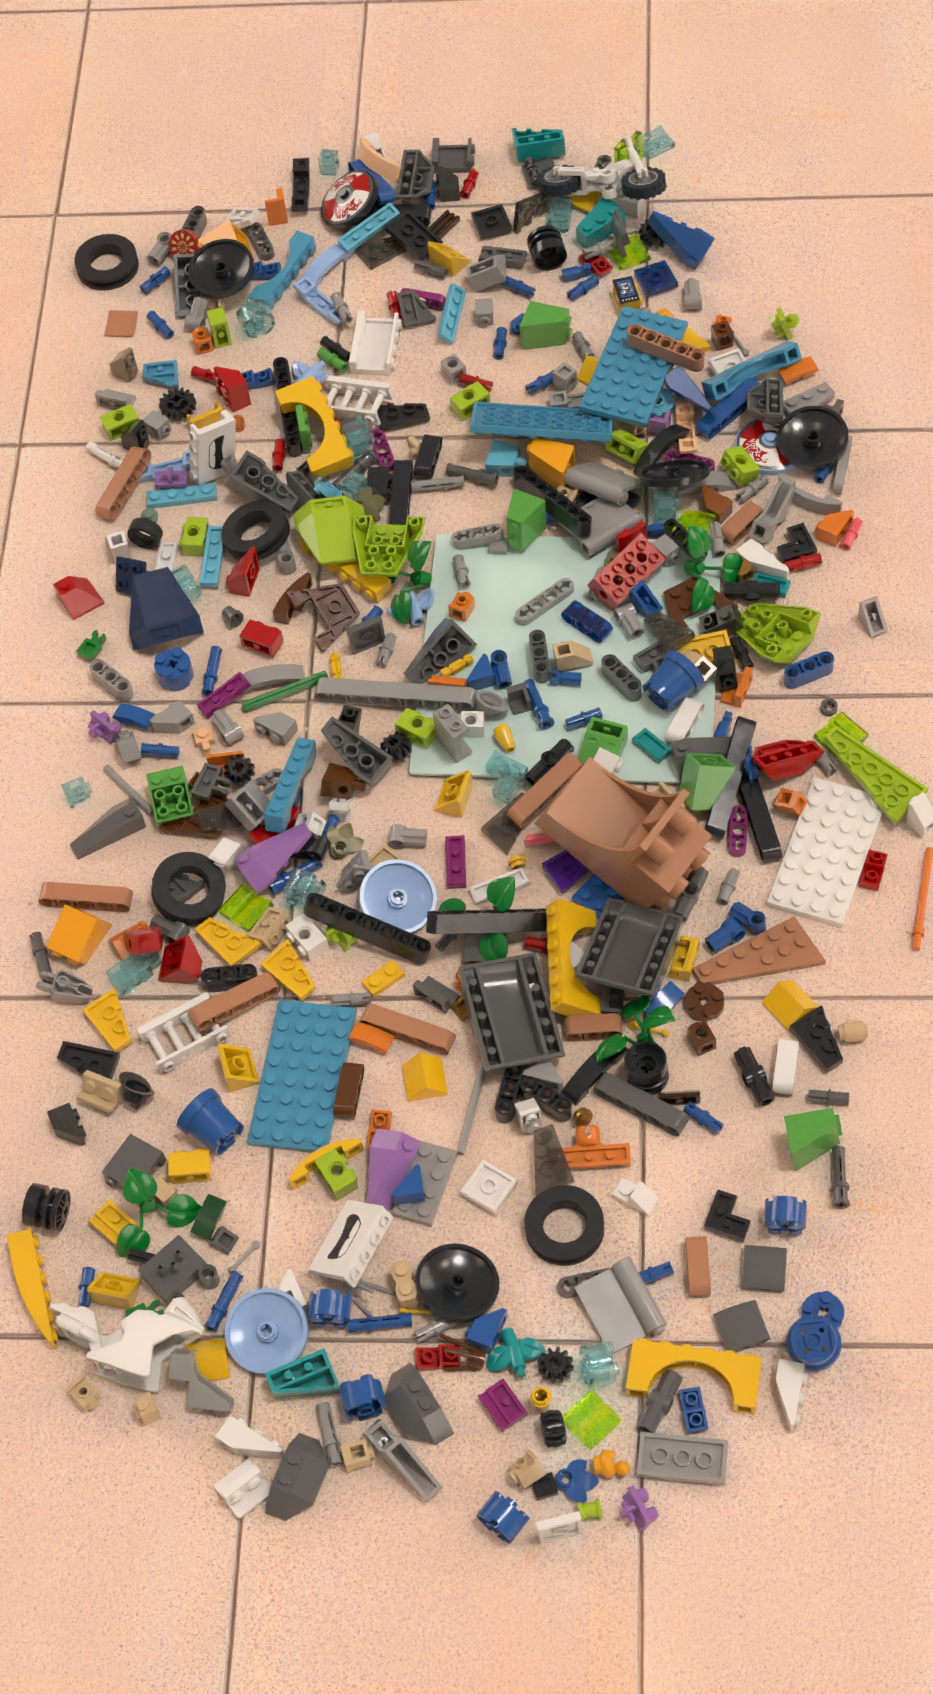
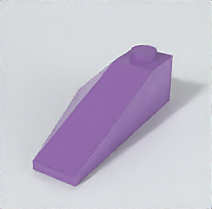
M304 822L248 848L235 859V862L241 873L259 894L278 877L276 873L282 866L286 867L289 864L288 859L293 853H298L312 834Z
M376 1129L369 1146V1185L367 1186L366 1203L381 1205L389 1212L393 1204L391 1194L405 1178L419 1146V1140L403 1132Z

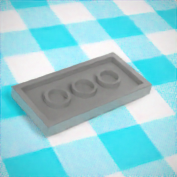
M420 1141L406 1176L416 1164L420 1165L425 1201L394 1205L392 1215L432 1227L458 1152Z
M641 1432L637 1477L725 1486L728 1440Z

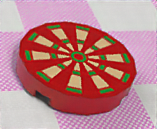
M187 229L175 231L169 240V250L173 258L174 254H195L200 249L198 247V238Z

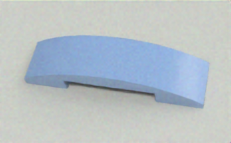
M339 243L331 246L310 264L302 277L306 275L318 286L322 282L321 277L340 260L346 261L355 250L348 254Z
M306 275L293 284L299 295L318 314L332 323L338 325L342 323L340 315L335 311L334 303L317 289V284Z
M190 451L182 452L183 457L153 465L150 461L139 481H156V472L167 471L168 467H172L173 471L187 470L189 472Z

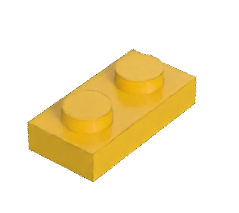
M393 959L363 979L362 985L368 992H371L374 998L404 978L405 972Z

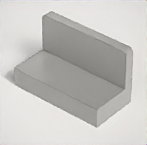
M109 389L104 391L97 390L95 393L98 406L114 410L129 404L133 406L136 400L135 395Z

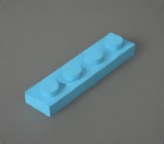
M389 202L340 237L338 243L349 254L399 217L400 212Z
M455 283L449 285L437 336L449 345L454 342L466 291Z
M216 483L146 491L147 507L154 509L217 501Z
M208 526L200 577L201 587L219 586L225 545L221 536L223 526Z

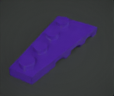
M566 850L542 863V868L562 895L589 871L585 865Z

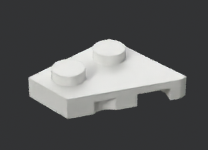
M234 207L224 222L230 219L241 229L255 223L260 215V211L258 208Z

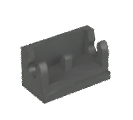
M602 984L601 1014L616 1013L621 1015V1009L624 1007V990Z

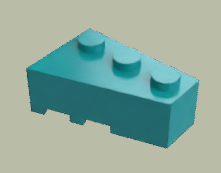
M512 128L513 146L518 163L525 162V158L528 156L534 160H543L545 158L566 155L562 129L532 131V128H527L526 131H517V128Z
M602 197L576 227L577 243L584 249L595 246L598 242L601 243L610 234H613L611 228L614 211L619 207L612 200ZM619 208L622 220L626 227V214L621 208Z
M325 1348L265 1373L274 1398L339 1393L341 1389Z

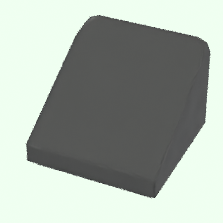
M221 1226L216 1230L208 1245L229 1255L239 1237L224 1226Z

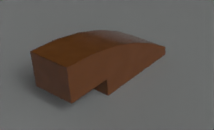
M306 573L297 579L280 597L273 610L275 622L289 625L294 611H302L304 604L293 608L286 596V592L292 590L293 592L301 591L305 588L311 589L313 585L311 573Z

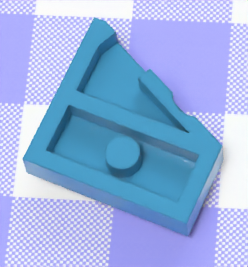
M177 360L143 364L144 380L146 382L179 389Z

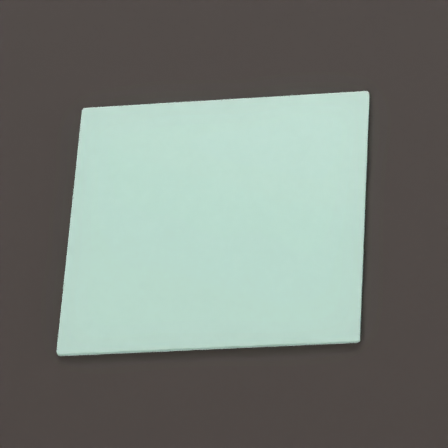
M453 534L436 535L432 581L430 588L434 589V602L427 611L424 643L444 618L453 619L477 645L469 653L474 662L469 666L465 665L466 668L454 675L450 674V677L467 679L483 653L487 654L491 665V653L495 650H503L507 654V662L512 680L511 686L523 683L527 679H533L543 704L548 706L549 715L554 719L555 723L547 730L539 729L538 720L533 715L532 704L531 711L513 715L511 707L507 712H500L496 715L487 716L484 714V737H462L472 749L470 756L456 763L437 738H435L428 749L412 742L409 773L411 775L454 776L469 770L472 777L525 779V775L541 760L542 753L550 751L561 739L570 741L574 746L572 754L578 758L588 725L568 729L565 720L580 714L581 711L587 712L599 707L603 715L602 719L628 726V740L621 755L623 766L621 771L615 774L616 777L628 783L659 784L662 781L664 784H680L671 754L658 764L633 744L632 738L646 728L671 748V743L665 741V736L684 699L670 712H667L668 708L662 710L648 698L650 695L648 690L644 692L642 687L641 699L636 702L629 701L603 676L601 660L607 654L615 655L641 681L642 686L654 673L653 668L643 672L633 660V655L662 639H665L673 649L672 641L676 640L663 597V591L692 578L691 575H687L684 572L685 562L692 560V558L679 547V558L675 563H671L667 567L661 564L644 580L663 609L652 620L636 611L637 618L644 628V633L641 637L634 639L629 637L622 624H618L614 616V610L611 611L599 598H597L596 602H594V599L593 602L586 599L589 591L587 585L594 578L599 567L604 569V560L607 558V553L611 549L616 548L615 542L588 557L583 553L579 540L576 537L538 536L523 552L508 546L507 554L489 553L490 543L456 548L451 539ZM475 535L473 538H479L481 535ZM647 539V540H648L650 543H653V542H654L655 540H657V539ZM711 543L707 557L702 562L705 566L721 567V557L714 556L713 544ZM457 554L464 556L465 565L469 570L468 576L471 585L468 588H461L459 586L458 577L454 572L455 565L452 558ZM705 570L699 575L709 581L708 585H711L714 590L720 593L721 570ZM562 578H569L573 581L574 592L569 597L528 625L522 626L516 622L515 613L521 606ZM467 591L475 599V607L466 622L452 618L449 615L448 605L452 603L457 592L463 593ZM550 594L547 596V598L551 600L557 597L554 594ZM628 596L616 608L629 604L630 597ZM541 604L533 606L534 609H541L543 607ZM715 605L684 619L691 629V634L682 639L704 635L701 630L699 617L717 610ZM537 629L545 633L550 670H557L553 657V644L571 640L590 648L593 659L592 665L559 671L560 673H582L581 686L562 685V683L550 685L549 681L546 683L535 681L529 645V634L531 631ZM716 671L702 688L700 687L697 691H692L686 696L705 704L703 713L689 738L713 737ZM496 683L495 686L477 690V692L483 690L493 692L509 704L507 690L497 688ZM475 701V705H474V710H473V711H479V710L477 709V703H476V701ZM416 708V711L421 715L433 719V712L436 710ZM455 711L461 718V711ZM507 724L511 728L516 746L514 751L506 753L493 736V730L498 725Z

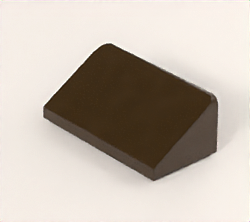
M700 1090L659 1092V1099L670 1105H686L690 1101L693 1104H699Z

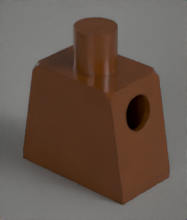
M329 763L322 778L320 796L350 799L355 790L365 792L367 784L362 780H358L350 768Z

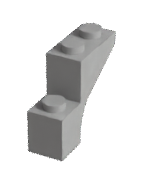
M778 481L763 512L753 521L748 537L762 543L772 540L777 523L785 521L796 490L795 486Z
M175 1348L170 1354L168 1379H175L177 1383H187L189 1381L187 1407H193L196 1411L214 1410L217 1414L230 1412L234 1407V1398L201 1374L196 1360L197 1351Z

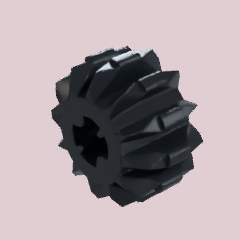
M396 731L394 735L389 734V737L383 738V742L380 743V748L393 757L395 764L399 760L403 762V759L405 757L408 758L409 753L412 752L411 741L403 732L399 734Z
M234 754V760L227 758L228 764L223 766L224 770H226L223 774L232 782L234 781L236 787L239 782L245 786V781L249 782L252 780L250 776H255V771L253 770L255 765L251 763L249 757L245 759L244 755L241 754L237 758Z
M549 1347L548 1354L541 1353L542 1359L537 1362L538 1366H540L538 1372L539 1374H544L543 1379L545 1381L551 1378V1383L554 1385L556 1379L563 1383V1377H571L570 1371L574 1370V1365L571 1364L573 1358L568 1356L567 1350L560 1353V1347H557L556 1351H552ZM554 1363H558L557 1368L553 1367Z
M553 1409L541 1413L539 1420L544 1444L548 1448L560 1447V1445L566 1444L567 1436L562 1413L559 1410Z

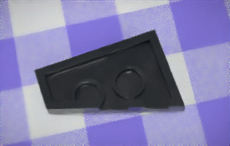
M387 403V405H380L377 411L381 422L378 427L383 431L430 421L426 403H405L404 405Z
M822 1005L790 1025V1031L826 1073L843 1063V1057L836 1039L833 1037Z
M63 1041L57 1056L58 1062L82 1076L86 1070H89L111 1080L120 1059L119 1052Z

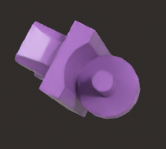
M168 467L167 471L156 472L155 487L156 489L187 487L188 472L187 470L173 471L172 467Z
M95 710L90 712L89 735L92 738L99 736L109 744L114 743L115 736L121 732V725L118 722L110 724V717L105 711L99 714Z
M633 1485L628 1487V1492L622 1496L624 1500L621 1502L623 1510L619 1515L622 1519L628 1518L630 1523L635 1522L639 1531L642 1532L647 1529L649 1524L656 1521L659 1513L654 1506L646 1509L643 1504L649 1499L646 1488L636 1489Z

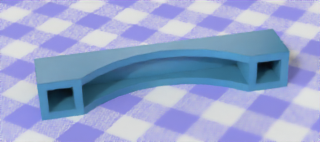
M300 231L295 232L289 240L290 254L287 263L271 280L254 287L247 297L249 310L266 316L273 309L277 300L282 297L285 289L290 286L291 281L299 274L302 266L307 263L308 258L315 252L314 236Z
M785 341L702 381L701 384L705 398L717 401L731 394L734 389L750 377L754 378L760 374L789 366L801 360L802 357L798 343Z
M297 737L264 813L266 831L282 833L286 830L299 784L305 773L312 769L317 757L315 740Z

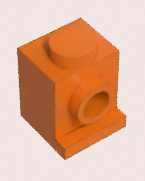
M198 327L195 331L191 332L198 355L214 351L208 328ZM206 343L209 344V345H206V346L199 347V345H202V344H206Z
M467 591L463 593L457 592L452 603L448 605L450 617L466 622L475 607L473 595Z
M781 788L775 798L774 806L780 812L794 814L799 817L808 800L800 791Z

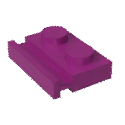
M504 1378L486 1389L484 1393L477 1395L501 1432H504L506 1428L511 1427L528 1415V1412Z

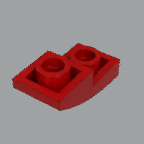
M589 252L578 256V260L582 264H590V271L598 277L613 269V266L604 256L600 257L597 255L587 260L584 258V255L589 254Z
M640 521L631 530L625 528L615 538L616 552L620 553L640 533L647 538V523Z
M873 850L868 851L859 887L875 891L879 890L888 857L887 853Z
M439 1344L436 1348L416 1347L414 1349L415 1368L418 1371L461 1366L459 1355L443 1351L444 1348L460 1351L459 1346Z

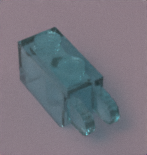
M552 197V202L548 203L549 215H546V225L558 228L560 233L569 231L573 211L572 197Z
M158 951L145 953L144 955L130 954L107 970L106 975L117 992L124 996L131 993L141 983L147 982L154 975L153 970L161 964V957Z

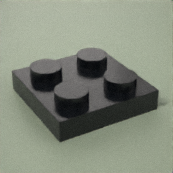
M503 204L471 212V218L481 240L512 232V225Z

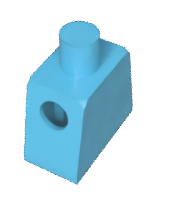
M493 439L485 463V469L491 473L498 472L499 476L513 477L515 467L528 466V458L520 457V448L518 446Z

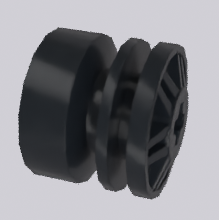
M544 225L534 229L528 235L527 246L531 253L533 264L537 269L541 271L555 270L566 261L567 251L558 228Z
M645 1041L634 1044L627 1050L624 1057L627 1082L651 1095L661 1092L669 1080L667 1056L663 1048L657 1043Z
M32 1183L23 1202V1224L36 1228L41 1227L43 1224L45 1230L51 1229L52 1231L60 1232L69 1215L71 1203L69 1190L53 1187L50 1190L48 1185Z

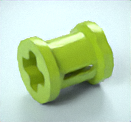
M599 1498L589 1503L582 1504L577 1502L582 1522L589 1518H603Z

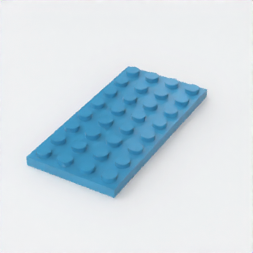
M623 306L581 401L579 411L646 428L665 383V376L668 375L673 363L629 346L627 344V328L632 324H638L682 342L688 328V321Z
M474 402L470 432H474L477 435L491 433L494 436L508 434L511 437L523 435L528 438H537L538 436L545 439L562 438L566 441L580 439L583 442L597 440L599 443H607L612 440L613 419L582 412L577 408Z
M279 999L247 1139L248 1145L313 1153L330 1144L335 1120L334 1103L343 1062H347L351 1040L347 1038L355 1024L356 1008Z

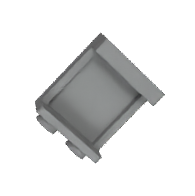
M447 704L433 712L436 738L455 762L458 763L470 756L472 749L461 737L469 729L452 707Z

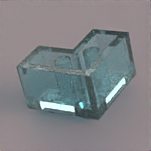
M357 415L340 421L342 434L345 435L348 442L346 444L347 449L351 448L354 457L374 451L373 443H375L373 434L368 432L369 427L366 420L363 421L361 416Z
M494 750L485 765L487 773L498 779L492 789L493 796L511 805L526 780L525 775L528 773V767Z

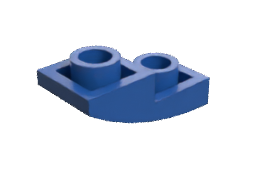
M262 261L254 262V273L251 280H271L281 271L282 266L280 262L263 265Z
M271 368L254 373L252 369L241 373L247 381L248 390L264 388L275 384Z
M120 703L112 718L127 726L133 723L147 731L150 726V719L156 714L137 706Z
M670 980L659 991L657 997L650 1001V1005L645 1012L649 1014L652 1010L661 1006H668L672 1009L685 993Z
M700 1386L679 1390L687 1433L708 1430Z

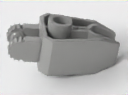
M63 969L57 971L56 974L41 971L40 977L53 982V984L37 982L36 988L50 993L52 1001L75 1005L89 1003L90 996L86 994L92 995L93 987L85 980Z

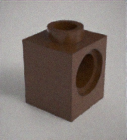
M728 321L711 325V340L717 351L733 347V331Z
M706 1020L695 1022L687 1028V1037L698 1056L716 1049V1038ZM698 1035H703V1036H705V1037H704V1038H698L697 1036H698Z

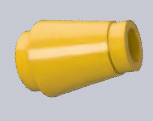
M507 724L495 727L493 736L505 752L510 753L514 751L516 746L511 728Z
M537 1387L531 1392L530 1399L538 1411L544 1412L550 1405L552 1394L546 1387Z

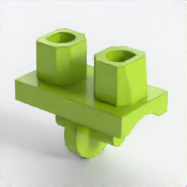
M779 307L776 309L777 314L769 317L771 326L774 328L777 338L786 335L788 340L792 339L793 337L789 329L795 328L799 324V317L796 314H788L785 317L782 308Z
M327 926L325 928L327 932L324 936L327 942L339 943L344 952L350 950L351 944L358 941V938Z

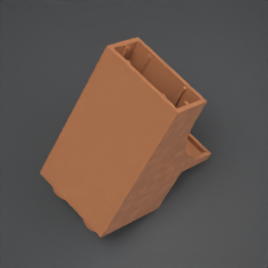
M591 757L575 771L534 823L629 903L648 908L655 905L661 910L671 898L673 900L676 899L689 883L685 878L692 870H698L710 855V852L704 846L712 835L696 822L697 819L681 806L690 794L689 792L682 789L674 794H656L639 789L616 777Z

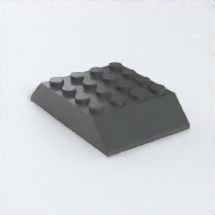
M608 897L575 977L656 998L677 947L684 917Z
M536 952L459 966L464 1003L480 1062L486 1072L565 1057V1051L554 1013L550 1008V1000Z

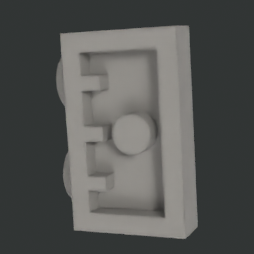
M360 849L341 870L342 878L336 884L338 889L353 890L371 870L367 850Z

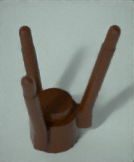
M444 1334L439 1335L440 1338L469 1350L467 1353L444 1348V1352L467 1357L466 1364H470V1366L444 1367V1371L476 1372L477 1368L483 1369L486 1352L480 1351L481 1348L472 1347Z

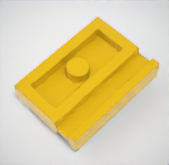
M110 1199L92 1218L88 1219L89 1224L114 1246H116L120 1231L126 1225L134 1224L139 1228L138 1224Z

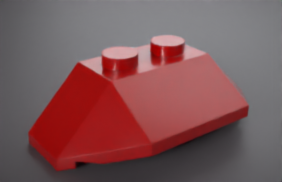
M781 740L755 747L752 760L773 781H778L805 773L823 755L824 751L813 740H807V742L801 740Z

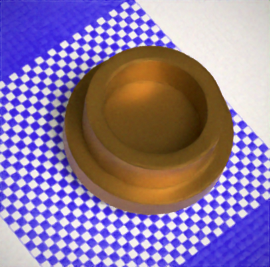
M585 1107L577 1109L573 1114L574 1123L578 1127L588 1125L593 1118V1113Z

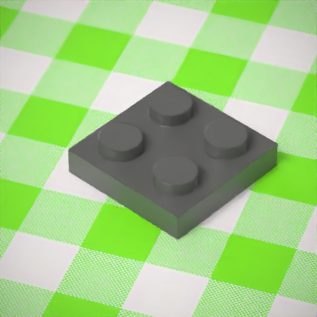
M380 615L346 628L352 655L382 644L385 639L383 621Z

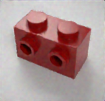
M249 619L239 635L242 646L273 658L284 642L282 631L277 627H270L260 621Z

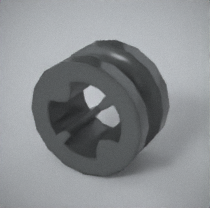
M832 698L824 699L821 703V713L829 717L835 715L838 704ZM827 705H831V710H827Z

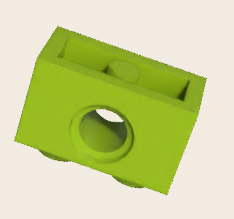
M223 307L206 311L216 349L232 345Z
M477 381L449 398L451 410L464 421L472 416L474 402L490 403V393Z
M132 404L100 416V420L109 440L113 441L120 438L127 427L138 421L139 417Z
M619 429L612 432V440L607 442L605 449L635 464L649 443Z
M742 446L724 450L720 464L738 486L746 485L757 479L760 468Z
M187 516L186 524L184 523L182 526L183 538L180 537L179 547L182 548L184 555L204 556L208 526H210L208 517Z
M406 708L394 723L395 731L399 734L403 732L411 742L425 749H428L436 738L434 719L427 718L416 710Z
M333 1149L314 1161L317 1171L336 1200L358 1189L356 1182L358 1176L353 1169L349 1170L347 1167L348 1161L343 1153L339 1154L336 1149ZM337 1171L342 1172V1174L338 1176L333 1175Z

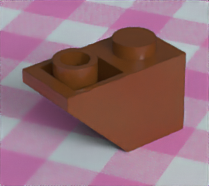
M706 485L702 486L705 518L712 522L717 521L721 525L732 513L733 501L727 496L719 494L713 488H709Z

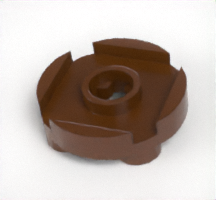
M695 983L685 995L684 1004L687 1013L691 1018L700 1022L705 1020L707 1022L708 1019L718 1018L724 1010V994L722 990L713 984ZM707 999L709 1004L703 1006L700 1000Z

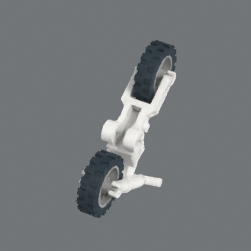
M630 136L624 137L630 160H622L617 163L610 162L604 169L594 168L593 170L572 165H555V167L551 166L548 169L542 170V173H539L537 177L539 192L547 197L587 195L590 191H600L604 199H613L617 196V190L622 188L625 197L646 200L650 197L654 198L656 195H661L667 186L663 170L652 167L644 168V163L634 149Z

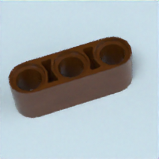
M343 1062L334 1103V1116L355 1118L364 1078V1064Z

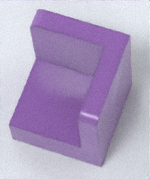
M667 410L665 418L657 416L650 418V434L658 435L671 425V411Z

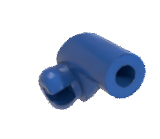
M521 313L510 322V329L513 334L520 333V324L524 313Z

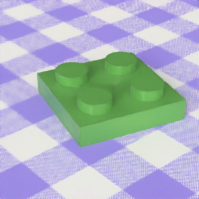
M302 404L295 405L303 452L308 454L311 453L310 446H313L312 437L309 435L311 434L309 422H306L309 421L307 411H303Z

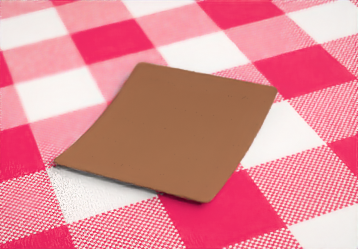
M109 310L104 335L133 336L138 311Z

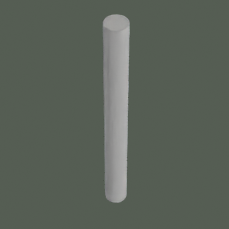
M109 765L103 768L149 815L154 814L153 807Z

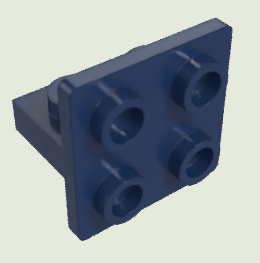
M122 556L116 557V591L132 594L133 575L149 572L146 570V562Z

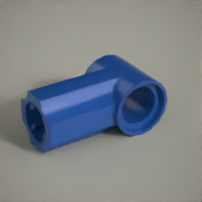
M503 650L493 651L491 653V667L496 687L506 689V687L512 685L507 654Z
M739 901L731 906L728 916L734 917L740 924L747 927L752 935L756 936L766 931V917L762 912L753 911Z
M729 917L721 924L718 930L705 938V943L711 952L716 953L729 943L740 941L745 936L746 930L734 917Z

